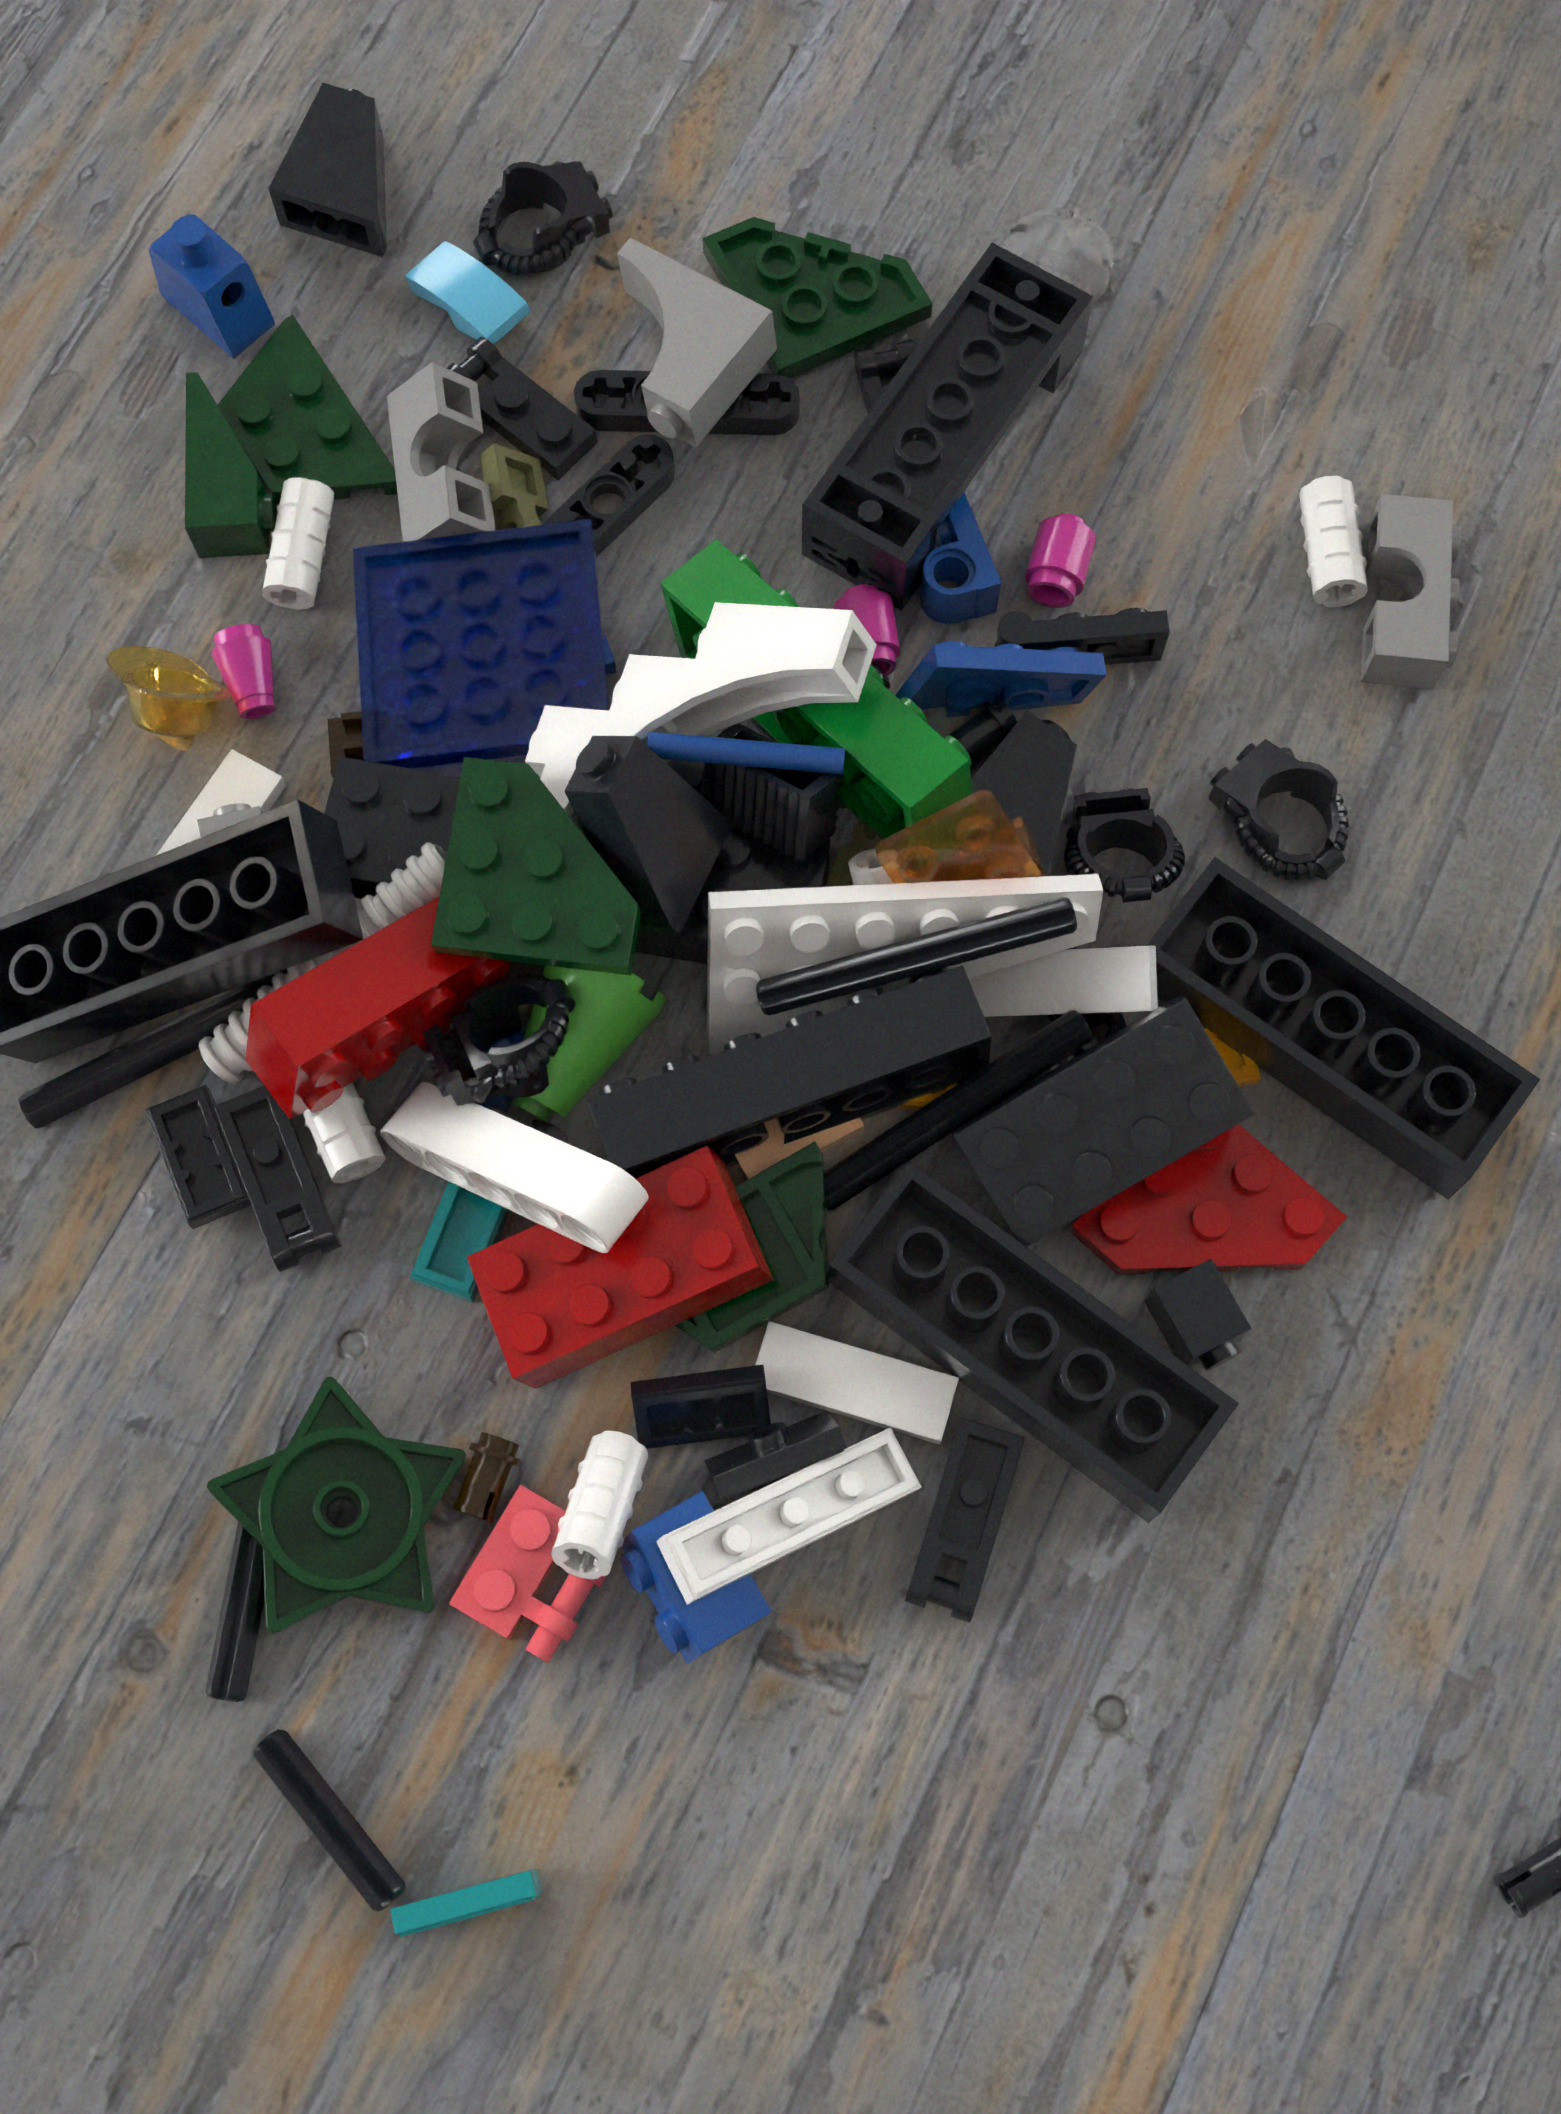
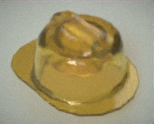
M127 646L119 647L109 652L106 663L111 671L126 685L130 715L133 723L145 731L155 733L163 742L180 751L189 750L195 736L208 731L218 701L227 699L230 693L227 688L218 684L199 665L171 651L154 647Z

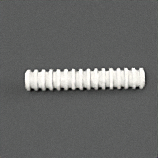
M426 842L421 847L422 855L419 858L410 856L406 860L408 868L404 871L395 869L391 873L392 882L389 884L387 882H380L376 886V896L366 895L361 899L362 908L360 910L357 909L363 939L440 896L447 853L441 847ZM358 942L287 968V974L277 973L272 978V987L263 985L258 989L257 1000ZM248 998L243 1003V1012L233 1011L228 1016V1025L224 1023L217 1025L213 1031L214 1038L206 1036L199 1041V1049L203 1060L218 1077L226 1082L239 1084L244 1080V1070L253 1071L245 1058L251 1004L257 1001L254 998Z

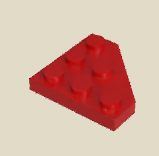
M1238 1124L1084 1213L1072 1225L1069 1232L1117 1275L1145 1274L1146 1271L1183 1270L1185 1272L1211 1258L1219 1272L1236 1271L1238 1268L1274 1267L1275 1270H1294L1304 1267L1346 1220L1347 1216Z

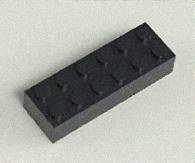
M297 799L1 917L0 1054L36 1064L364 940L337 820Z
M1216 857L1209 863L1146 945L1156 946L1157 996L1168 1002L1182 994L1187 999L1202 1026L1216 1034L1219 1040L1239 1054L1249 1057L1259 1068L1448 1200L1471 1179L1540 1081V1078Z
M961 965L947 971L946 968L913 976L909 979V985L886 993L882 988L866 990L852 997L847 1002L848 1007L825 1015L819 1010L805 1012L789 1020L784 1030L761 1037L759 1033H749L736 1037L724 1045L723 1052L701 1060L696 1055L675 1059L662 1068V1074L637 1082L636 1078H624L607 1084L599 1091L600 1096L587 1100L608 1162L622 1168L636 1179L708 1146L725 1163L726 1168L738 1165V1160L734 1154L753 1149L769 1138L764 1122L777 1118L781 1132L784 1133V1145L861 1118V1120L901 1106L913 1099L927 1094H934L947 1089V1087L959 1084L989 1064L992 1035L964 966Z
M910 1161L829 1263V1283L951 1375L958 1377L959 1381L1148 1523L1163 1511L1239 1404Z

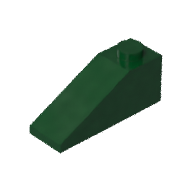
M198 372L186 373V532L199 558L269 554V531L275 529L278 513L276 498L274 494L265 493L254 465Z

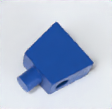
M190 214L177 219L168 231L151 244L149 254L161 296L232 359L237 357L275 325L273 316L248 262L196 215ZM223 293L228 296L231 303L230 306L222 305L221 297Z

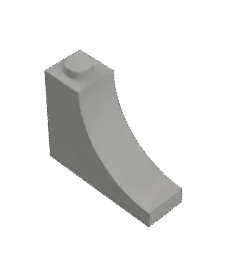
M630 238L617 253L625 293L647 307L656 317L664 331L657 361L641 385L648 420L663 436L671 439L677 437L697 447L777 350L772 310Z

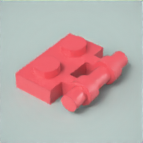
M519 1485L449 1604L508 1640L513 1636L523 1617L533 1621L539 1626L525 1650L549 1663L562 1639L569 1642L579 1624L573 1620L592 1587L595 1585L600 1588L607 1575L601 1576L598 1579H585L569 1574L551 1606L535 1598L555 1564L551 1553L560 1530L558 1527L559 1520L565 1515L566 1511L526 1487Z

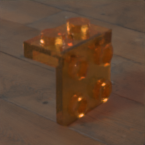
M979 790L881 840L875 848L879 864L894 884L1045 876L1032 833L1020 816L1010 821L993 793L988 790Z

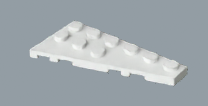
M1086 874L708 892V1054L711 1056L723 1052L726 1043L745 1034L759 1033L761 1037L784 1030L789 1020L805 1012L819 1010L825 1015L848 1007L847 1002L852 997L866 990L882 988L886 993L909 985L911 977L770 1016L764 1015L756 995V985L762 979L1061 897L1069 898L1073 904L1077 919V930L1074 933L946 967V971L963 965L969 979L1096 941L1104 891L1099 875Z

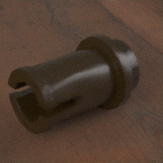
M481 1432L478 1443H471L469 1446V1450L473 1451L474 1455L456 1503L454 1502L452 1509L493 1523L494 1513L511 1466L518 1467L521 1460L515 1458L519 1445L498 1436Z

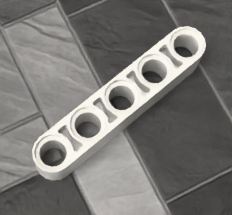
M424 1081L420 1082L380 1130V1135L396 1153L415 1166L601 1253H608L649 1198L646 1190L634 1177L613 1163L474 1102L457 1106L451 1094L443 1097L437 1086Z

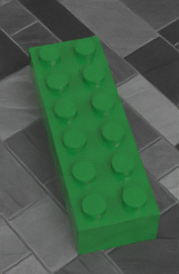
M717 539L660 582L679 653L683 658H696L699 636L707 626L715 602L799 607L795 599L785 589L778 588L774 590L761 578L757 567L746 555L738 553L735 556ZM871 664L858 702L810 703L766 712L752 717L778 743L845 748L843 774H840L843 777L839 783L842 786L838 793L840 796L839 801L888 846L900 848L904 861L918 874H922L976 829L973 806L975 795L971 785V758L968 752L957 739L950 735H946L943 738L929 726L923 712L911 699L907 697L899 699L888 690L881 676Z

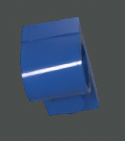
M963 492L937 529L935 544L937 548L932 550L925 558L920 588L921 608L935 622L944 624L958 623L971 618L976 619L996 613L1001 589V580L965 492ZM949 580L956 582L961 586L958 588L950 589L943 587L938 583L941 581Z

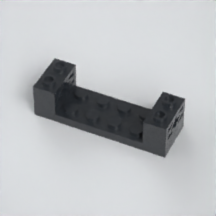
M992 242L802 504V555L855 585H874L878 590L887 592L892 597L893 606L902 611L921 584L925 558L935 549L937 529L1036 388L1040 386L1054 394L1082 354L1094 296Z

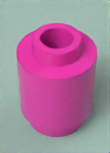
M1063 513L1040 522L1025 573V580L1028 584L1027 593L1037 603L1053 608L1067 607L1074 602L1075 596L1083 591L1096 542V535L1082 518Z
M863 584L853 586L847 589L843 596L834 603L833 609L852 610L876 643L871 664L880 666L883 675H888L896 669V658L900 654L892 597L887 592L878 590L874 585Z

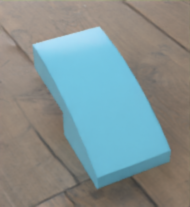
M447 241L440 244L405 275L413 294L446 310L457 330L476 340L479 337H484L493 345L531 312L528 303L500 277L475 258Z

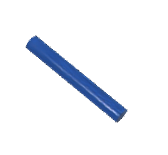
M648 732L647 746L661 759L831 774H843L845 748Z

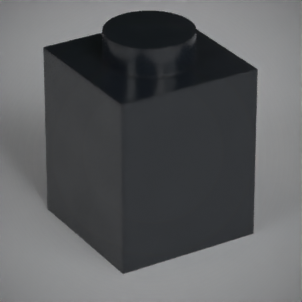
M1212 1258L1154 1287L1144 1301L1174 1356L1189 1367L1201 1362L1205 1370L1209 1371L1241 1353L1236 1343L1252 1329Z

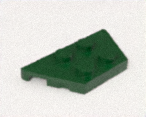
M293 314L285 318L218 403L219 409L254 465L268 493L274 494L277 505H279L284 481L290 478L301 477L319 481L330 487L334 491V500L350 498V490L384 488L385 495L398 494L394 467Z
M816 1142L809 1144L735 1187L774 1280L675 1325L714 1353L829 1288L823 1154Z

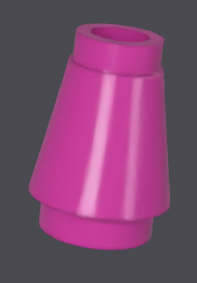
M255 624L235 625L217 632L213 637L215 648L211 651V655L236 707H238L240 717L243 719H257L272 714L276 707L274 703L271 640L264 637L261 627Z

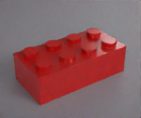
M439 897L252 1003L245 1060L290 1120L307 1109L311 1113L320 1112L332 1105L343 1094V1088L362 1076L366 1080L375 1079L394 1065L398 1054L415 1044L419 1048L427 1046L423 1031L438 1023L444 1035L450 1028L451 1017L467 1011L464 1001L478 988L505 978L506 973L510 969V961L436 953L431 946L439 901Z
M708 1146L636 1178L646 1190L649 1196L648 1201L608 1253L595 1251L537 1224L466 1257L512 1379L537 1389L774 1280L726 1165Z

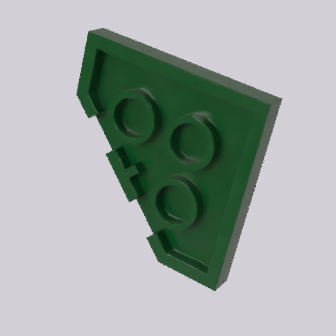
M756 217L749 218L702 238L703 253L720 283L772 310L777 350L766 363L773 374L783 375L790 379L931 318L933 303L905 259L884 254L882 260L851 252V244L809 232H807L805 238L777 231L775 230L774 222Z
M464 757L431 946L435 952L631 975L641 917V910L633 897L529 764Z

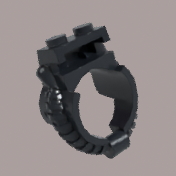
M555 161L552 165L546 166L530 162H517L509 165L503 171L502 187L495 191V195H491L488 199V204H485L479 220V235L475 237L473 242L483 264L488 266L494 265L504 272L510 273L512 271L516 275H519L520 272H523V275H529V273L537 274L561 266L571 256V251L577 245L585 243V237L592 232L596 239L610 233L609 219L613 218V212L607 198L600 199L597 193L599 186L593 171L586 172L581 161L569 163ZM546 203L562 214L557 220L543 224L534 230L532 248L512 247L505 242L499 245L497 242V231L502 221L518 210L528 208L543 209Z
M1264 739L1257 747L1253 743L1249 744L1238 755L1236 760L1239 763L1231 770L1227 767L1222 768L1212 778L1210 784L1213 788L1208 799L1219 810L1223 809L1229 819L1236 824L1234 826L1235 833L1240 836L1238 841L1241 847L1245 848V854L1253 858L1252 862L1256 866L1259 864L1263 866L1262 870L1268 873V871L1274 873L1273 876L1277 878L1280 875L1284 876V880L1295 878L1296 881H1302L1304 877L1312 879L1315 875L1323 880H1327L1345 863V858L1341 852L1345 850L1346 840L1349 836V830L1347 829L1349 827V819L1346 817L1348 813L1346 806L1342 805L1344 800L1341 794H1337L1338 782L1329 770L1319 764L1297 760L1292 750L1288 747L1279 748L1267 739ZM1290 791L1291 797L1303 799L1313 805L1322 815L1326 824L1327 839L1324 849L1316 857L1311 853L1296 855L1279 850V835L1260 816L1257 807L1260 800L1274 793Z
M1126 788L1121 791L1088 792L1083 795H1074L1073 826L1066 832L1069 842L1064 851V863L1070 875L1098 874L1104 890L1103 894L1104 892L1108 893L1109 897H1115V894L1122 896L1124 903L1151 900L1152 891L1158 893L1178 879L1185 865V854L1181 843L1173 835L1171 827L1159 815L1155 817L1153 809H1149L1151 798L1148 788ZM1110 848H1126L1144 855L1154 867L1148 870L1146 875L1122 878L1121 874L1109 871L1097 864L1093 857L1101 851Z
M520 975L503 978L478 988L464 1001L467 1011L451 1017L454 1028L448 1034L443 1036L438 1023L422 1032L428 1044L421 1048L425 1059L431 1069L438 1067L440 1072L433 1075L436 1085L443 1097L451 1094L457 1106L473 1102L484 1103L490 1098L502 1095L529 1097L542 1093L548 1087L547 1065L550 1062L549 1057H554L558 1052V1047L563 1044L564 1036L568 1031L570 1013L576 1004L566 982L561 979L551 980L540 975H525V977ZM537 1004L546 1008L548 1005L544 1021L539 1029L529 1038L515 1045L503 1048H490L489 1052L485 1053L486 1048L494 1041L516 1032L521 1027L518 1006Z

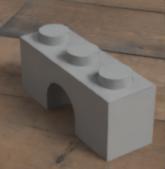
M431 362L388 394L387 403L403 548L406 551L450 567L494 538L496 531L490 484L456 470L458 459L464 448L483 433L477 382Z
M1381 494L1367 525L1366 577L1385 578L1398 583L1406 590L1410 600L1404 602L1376 601L1363 628L1361 682L1433 689L1443 670L1453 667L1458 650V633L1456 631H1449L1450 614H1454L1458 604L1460 581L1459 578L1451 577V562L1457 559L1461 544V526L1453 525V501Z

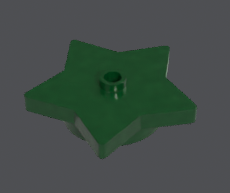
M326 1377L286 1449L208 1481L207 1488L213 1497L263 1547L267 1630L272 1634L279 1633L349 1596L416 1612L430 1613L434 1609V1599L424 1526L463 1465L466 1458L465 1451L384 1437L337 1380L333 1377ZM340 1500L348 1501L355 1509L353 1521L346 1526L334 1525L328 1517L331 1505Z

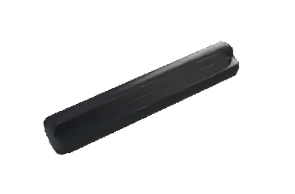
M239 1522L237 1524L205 1690L207 1696L212 1699L231 1702L243 1701L247 1696L265 1601L263 1547Z
M277 1729L261 1740L253 1750L255 1759L372 1910L378 1912L390 1906L406 1889L403 1879L287 1731Z

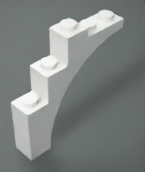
M715 602L707 626L699 636L698 652L695 659L629 654L621 679L615 685L609 711L545 705L537 729L530 739L525 763L529 764L541 777V781L586 837L564 790L576 769V761L580 752L588 745L592 736H637L647 745L648 732L709 737L719 730L766 712L810 703L858 702L875 652L876 643L852 610ZM662 759V760H663L664 762H666V763H668V762L670 761V760Z

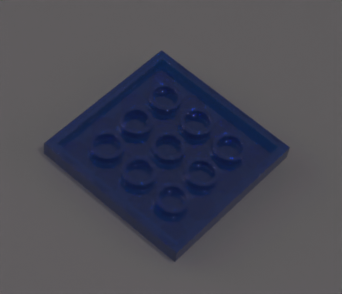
M591 519L353 548L364 761L415 769L463 763L464 757L489 760L527 755L530 739L537 729L545 705L610 710L595 537Z

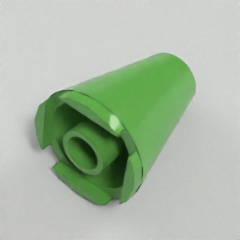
M545 966L543 976L551 980L561 979L565 981L576 1005L570 1013L568 1031L564 1036L563 1044L558 1047V1052L554 1057H549L550 1062L547 1065L548 1087L542 1093L534 1096L517 1097L513 1104L546 1123L552 1113L565 1118L661 1014L668 1002L665 995L658 991L653 1001L643 996L644 992L641 991V988L645 981L633 973L631 975ZM537 1004L533 1005L523 1040L529 1038L539 1029L545 1019L548 1005L546 1008Z

